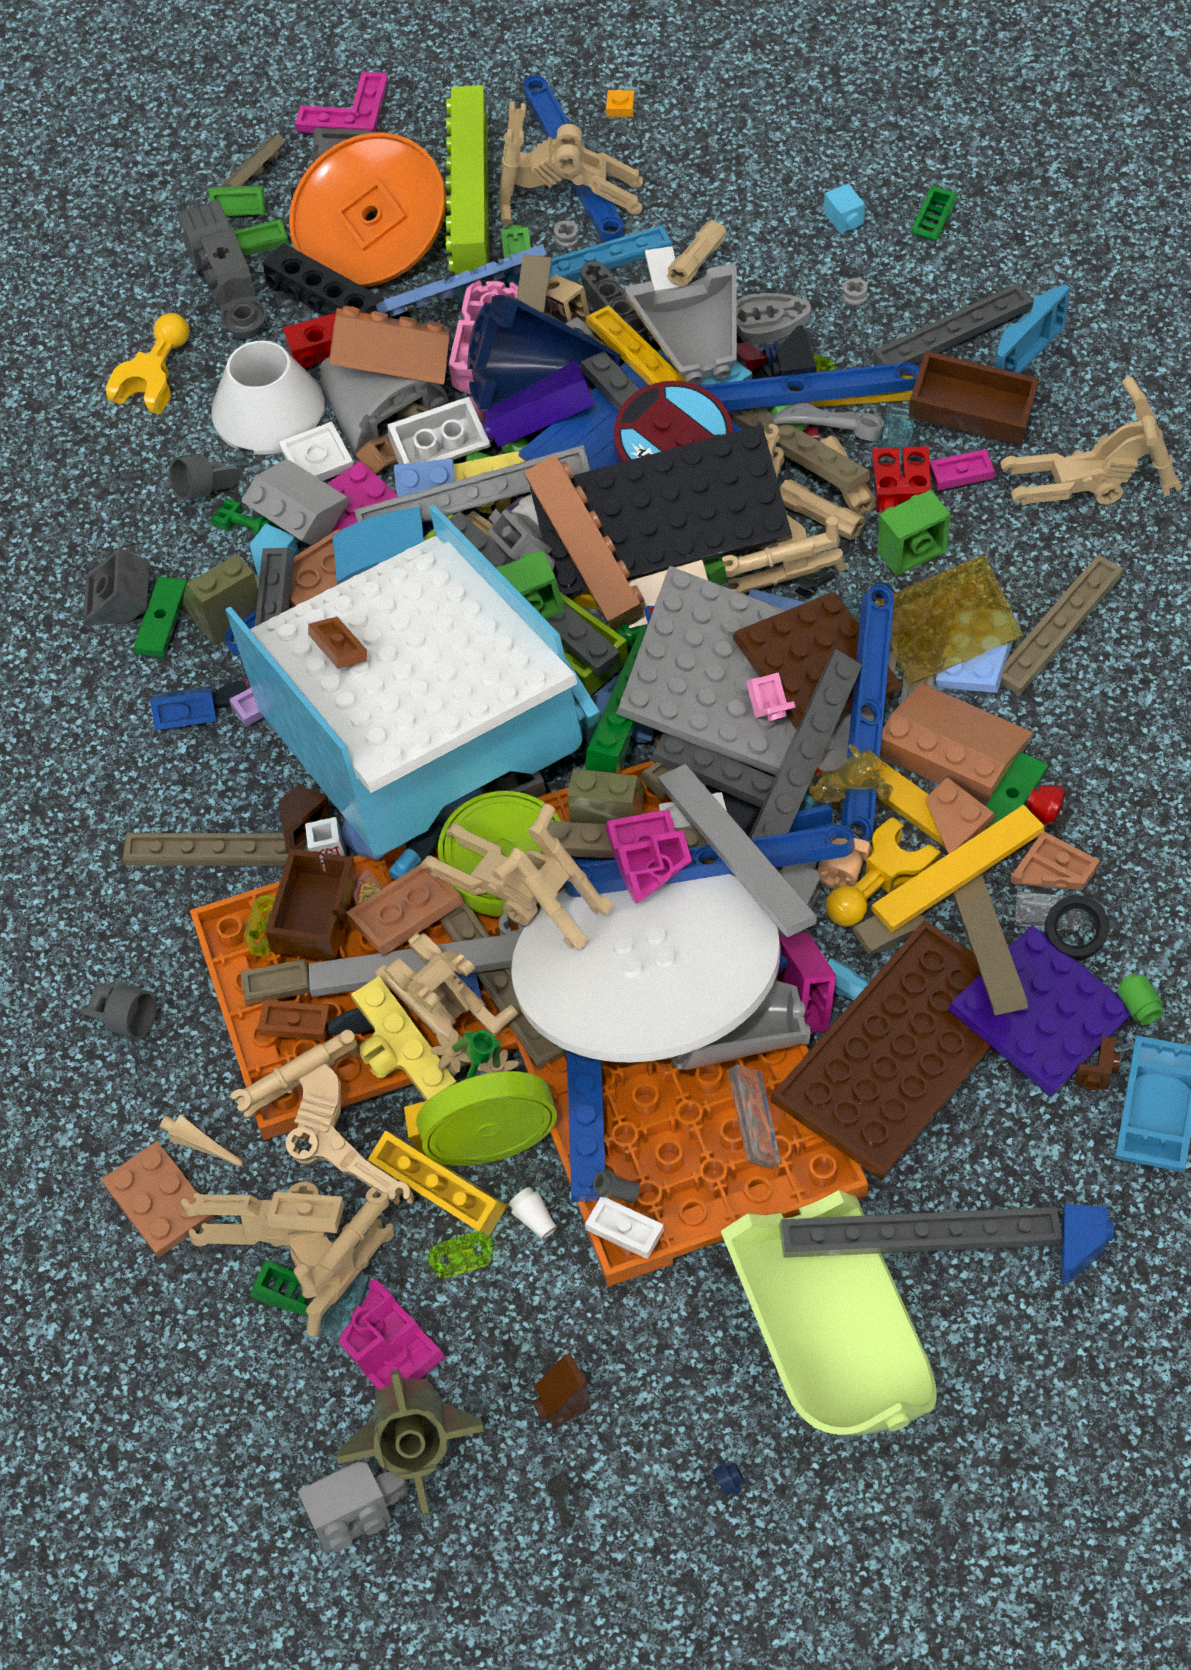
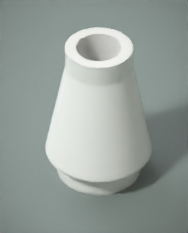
M531 1187L519 1192L509 1202L510 1207L513 1209L511 1213L536 1233L541 1240L550 1236L557 1229L539 1192H534Z

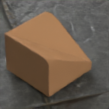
M386 436L368 442L356 453L358 459L376 475L398 462Z

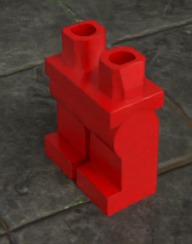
M929 446L902 447L901 470L903 476H901L899 447L872 448L871 471L874 481L875 498L877 499L876 513L881 514L889 507L900 505L914 495L931 490ZM918 455L923 458V461L908 462V459L911 456ZM887 456L893 458L894 462L878 463V460Z

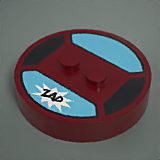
M683 381L654 383L635 392L620 408L614 425L615 456L617 462L620 463L732 433V421L723 403L714 394L701 386Z

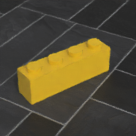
M388 1131L383 1133L368 1158L369 1162L399 1181L406 1183L410 1188L479 1232L490 1235L508 1206L450 1168L427 1157L423 1151Z

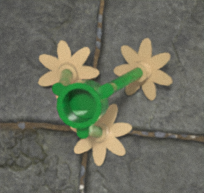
M456 1030L451 1032L449 1040L442 1033H438L436 1038L441 1046L432 1047L430 1050L432 1054L442 1056L438 1064L439 1068H444L450 1063L451 1068L456 1073L460 1072V1061L463 1063L472 1062L466 1079L475 1077L477 1070L486 1072L485 1074L513 1070L519 1065L518 1061H507V1050L504 1049L499 1053L501 1041L496 1040L492 1033L486 1030H478L474 1033L466 1031L464 1037L459 1041Z

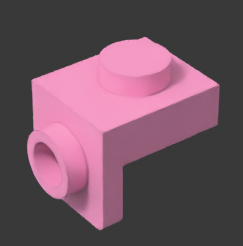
M779 672L746 681L755 718L767 715L768 721L787 716L785 710L796 707L794 701L786 702Z

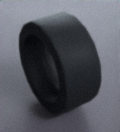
M1072 895L1060 899L1051 907L1045 920L1044 935L1048 937L1050 943L1058 951L1071 956L1075 960H1083L1092 957L1102 948L1108 935L1109 921L1104 909L1096 901L1086 896ZM1071 909H1081L1088 912L1096 924V934L1093 940L1081 947H1072L1065 944L1057 933V922L1063 913Z

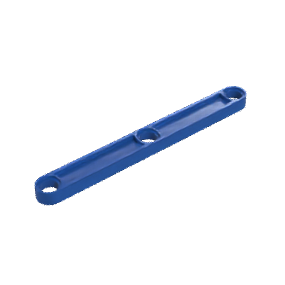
M538 75L530 76L523 83L524 96L546 138L552 137L556 139L558 128L570 123L546 79ZM534 86L542 87L540 90L537 91L529 90L531 87ZM569 180L600 239L607 242L623 237V221L613 203L595 194L589 186L583 184L575 185L573 181ZM607 227L618 228L617 231L612 233L605 231Z
M904 362L698 386L714 394L723 403L727 411L910 391L914 389L920 368L913 363ZM908 374L913 376L914 378L907 379L901 377V375ZM789 387H798V388H801L802 390H801V391H792V390H789L788 388H789Z
M883 584L873 585L863 594L856 657V661L861 663L862 667L853 688L840 825L849 828L851 823L858 824L863 830L861 840L865 841L872 837L894 607V595ZM872 593H878L883 597V607L877 606L873 602ZM862 706L869 707L874 714L873 721H869L862 716Z
M843 825L751 838L752 842L775 868L842 858L850 855L855 849L854 833L852 829ZM838 838L848 840L844 844L832 843L833 840ZM710 845L688 848L692 859L691 863L664 884L733 874V872ZM707 858L716 859V862L712 864L701 863V861ZM615 859L578 865L585 872L588 880L599 894L628 890ZM566 880L564 883L566 893L573 897H582L572 883Z

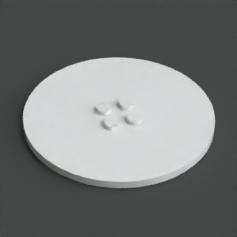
M727 874L663 884L640 903L636 904L628 890L600 894L609 899L613 904V907L606 916L601 911L598 914L593 913L582 897L570 896L563 889L557 893L558 896L555 899L565 908L566 913L586 936L588 941L581 950H578L575 945L572 949L569 948L563 941L565 938L564 934L553 920L546 915L543 907H541L523 929L513 953L511 966L513 987L520 1009L528 1022L546 1039L565 1050L592 1059L611 1062H647L666 1059L697 1050L715 1042L742 1024L756 1011L772 988L780 964L781 947L778 928L775 922L738 878Z

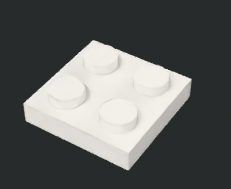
M332 422L279 441L280 450L285 459H289L322 481L342 474L354 465Z

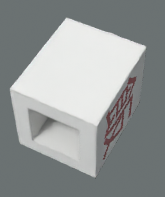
M336 817L305 824L308 850L319 853L322 867L325 866L323 861L325 853L347 856L346 844Z

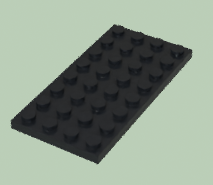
M763 424L574 475V478L570 479L574 488L580 485L586 495L588 502L584 505L588 512L594 510L602 524V527L598 528L602 537L608 535L616 549L612 553L616 562L622 560L630 573V577L626 578L627 581L668 570L669 566L676 568L700 560L705 562L792 538ZM530 487L542 539L552 548L549 555L555 561L552 571L555 575L559 591L568 598L590 592Z

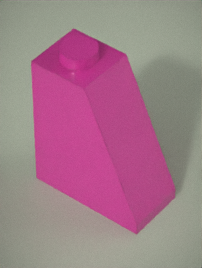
M808 932L796 933L788 938L786 935H779L780 953L788 960V967L778 974L779 981L797 986L799 998L805 1004L804 1020L805 1024L810 1026V1033L827 1031L830 1025L836 974Z

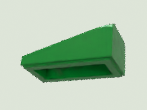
M931 185L910 234L937 242L956 207L957 193ZM934 203H937V204H940V205L945 206V208H941V207L935 206V205H933V204H934ZM929 211L940 213L941 216L929 213ZM925 218H928V219L937 221L938 223H937V224H934V223L925 221ZM925 226L934 229V232L921 229L920 227Z
M265 1259L251 1289L250 1298L308 1317L306 1312L308 1305L303 1304L306 1298L303 1297L302 1291L297 1301L291 1299L296 1286L302 1288L294 1271ZM270 1278L276 1279L272 1290L266 1288ZM283 1282L289 1284L285 1295L278 1293Z

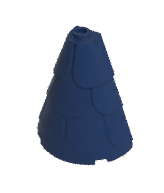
M495 295L492 297L490 304L485 303L482 306L472 329L468 348L467 369L472 370L474 382H469V388L478 409H491L573 361L577 360L580 367L581 361L605 351L620 367L621 355L615 349L576 327L572 328L552 315L544 314L518 298ZM583 374L588 388L595 387L591 383V381Z

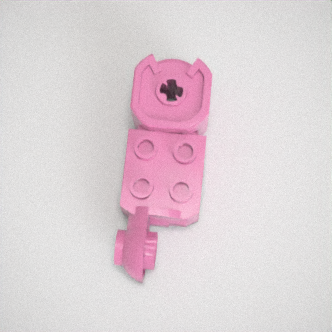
M478 280L466 288L461 309L463 320H458L449 359L452 386L459 391L471 395L469 382L474 381L472 370L467 369L468 348L472 329L479 311L485 303L490 304L492 297L495 295L517 298L518 286L515 283L511 282L509 289L505 287V283L499 281H488L486 286L482 287L481 281ZM472 398L471 402L481 424L486 423L484 412L489 409H478Z

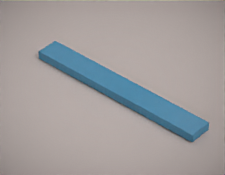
M663 225L551 258L549 279L558 275L573 281L581 278V268L587 262H600L609 270L645 259V250L670 247L672 242ZM512 270L504 273L506 278L499 280V282L505 283V287L509 289L511 282L519 286L520 274L514 275ZM489 279L481 281L482 287L486 286V282ZM464 287L455 290L461 308L465 296Z

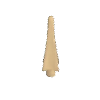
M181 1114L177 1121L169 1116L163 1118L160 1128L171 1134L170 1142L205 1152L239 1167L243 1165L242 1159L217 1144Z

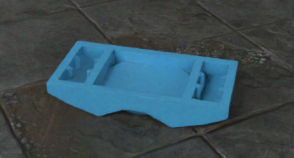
M1061 285L1034 298L1031 312L1023 315L1016 324L1005 328L998 346L996 368L1020 374L1065 328L1070 293L1069 286Z
M1136 1035L1115 1159L1185 1173L1191 1137V1046Z

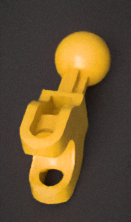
M166 313L160 316L154 324L153 333L156 343L151 352L147 354L138 351L134 359L115 367L106 386L109 402L124 404L132 394L145 392L144 402L148 412L161 414L171 399V391L167 384L169 372L165 360L171 349H177L186 343L190 333L189 325L181 315Z
M893 817L888 819L873 833L871 855L867 858L865 876L854 886H839L828 895L826 900L828 917L835 924L843 927H851L858 924L866 915L867 900L880 887L888 893L892 892L939 861L942 852L929 844L914 852L901 849L898 844L903 836L902 827L904 824Z

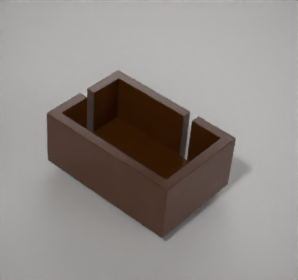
M298 849L289 850L265 931L271 952L335 960L342 937L340 930H344L347 919L346 912L350 908L358 880L353 857L325 853L323 861L327 872L326 876L323 875L324 872L318 852Z

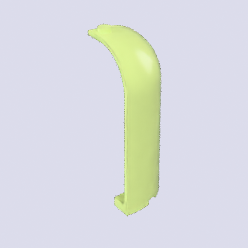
M838 1190L815 1203L799 1208L800 1215L785 1219L865 1215L855 1195ZM748 1213L721 1230L791 1404L805 1421L815 1428L831 1434L866 1435L885 1430H900L911 1421L932 1411L937 1399L934 1375L881 1253L783 1258L779 1228L781 1219H784L782 1213L770 1215Z

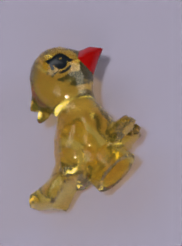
M853 744L849 746L853 754L852 757L847 759L839 769L833 771H824L817 768L809 785V792L812 798L822 804L840 802L841 798H846L845 792L847 789L872 788L876 790L882 800H888L893 792L892 786L887 784L879 774L886 767L884 762L870 748L863 753Z

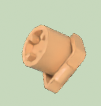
M838 838L833 840L832 843L844 844L848 840ZM854 838L855 849L850 855L820 861L817 868L820 882L833 889L842 885L854 886L857 883L863 861L867 862V858L871 855L870 843Z

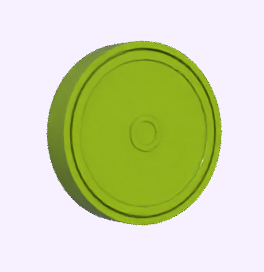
M516 791L489 792L468 800L450 815L442 828L438 842L439 861L470 875L484 858V856L458 845L455 842L456 838L454 836L448 837L446 835V831L453 823L460 825L472 834L500 846L506 857L510 856L514 848H518L524 853L529 850L541 853L539 845L529 834L528 829L535 823L543 804L546 803L531 795ZM554 812L551 821L562 822ZM452 885L461 894L463 902L470 906L472 910L490 916H501L505 913L503 906L506 902L487 892L473 895ZM538 901L536 903L537 907L541 906Z
M505 1071L475 1076L443 1089L422 1106L417 1115L416 1124L422 1148L427 1157L445 1165L472 1166L502 1160L534 1146L553 1129L557 1120V1112L550 1087L544 1079L530 1073Z

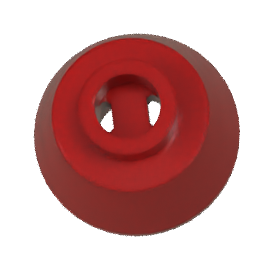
M1041 785L1038 790L1032 789L1026 806L1031 808L1030 812L1045 827L1054 825L1061 811L1066 792L1060 785Z

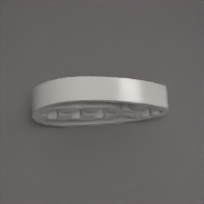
M759 293L746 295L737 300V325L750 343L753 344L770 342L786 337L797 326H805L811 319L810 303L805 299L792 295Z

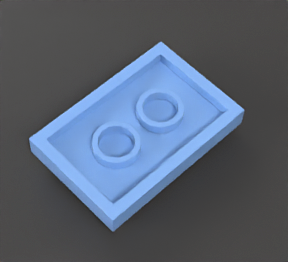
M958 609L936 677L937 687L998 693L1003 668L1009 657L1019 624L1018 613Z

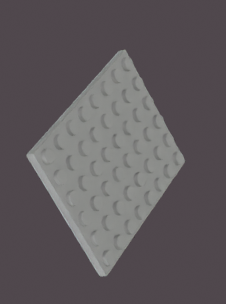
M669 566L616 714L776 775L796 729L787 716L768 721L767 715L755 718L746 681L759 678V676L733 640L735 631L786 610ZM889 651L888 666L894 673L899 654ZM869 707L861 709L862 716L869 721H873L874 714ZM851 714L838 719L818 764V769L828 772L826 780H818L820 782L816 786H814L811 780L808 787L825 794L824 789L826 785L829 784V787L834 785L836 790L834 789V794L831 797L843 801Z

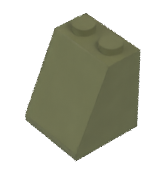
M237 553L186 583L183 608L214 646L225 640V634L231 627L225 611L226 608L231 606L242 620L256 612L258 587L254 572Z
M573 769L567 794L570 822L606 824L608 820L641 815L646 789L638 776Z

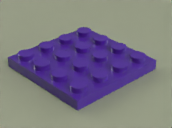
M1032 925L1009 947L1027 998L1028 1008L994 1015L981 975H979L950 1003L948 1010L1052 1097L1076 1073L1078 1064H1085L1100 1049L1102 1037L1111 1038L1131 1017V1014L1115 992L1071 956L1058 951L1050 943L1048 937Z

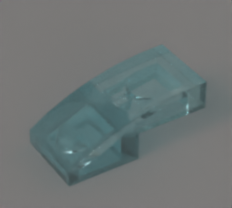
M359 1273L338 1301L332 1304L322 1316L320 1335L339 1340L345 1327L351 1323L352 1314L356 1307L362 1306L372 1277L363 1273Z

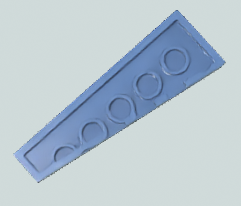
M541 244L510 255L498 261L499 263L493 261L474 269L473 272L468 270L450 277L449 280L442 279L385 299L376 304L378 312L389 313L390 317L405 313V307L414 304L415 309L431 304L430 298L439 296L440 300L447 299L456 295L455 290L464 287L466 292V288L478 280L489 279V281H499L506 278L504 273L512 270L514 275L520 274L523 254L544 257L547 255L545 248Z

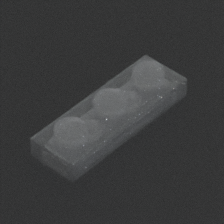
M736 1065L728 1070L747 1163L772 1169L779 1165L781 1160L762 1072Z

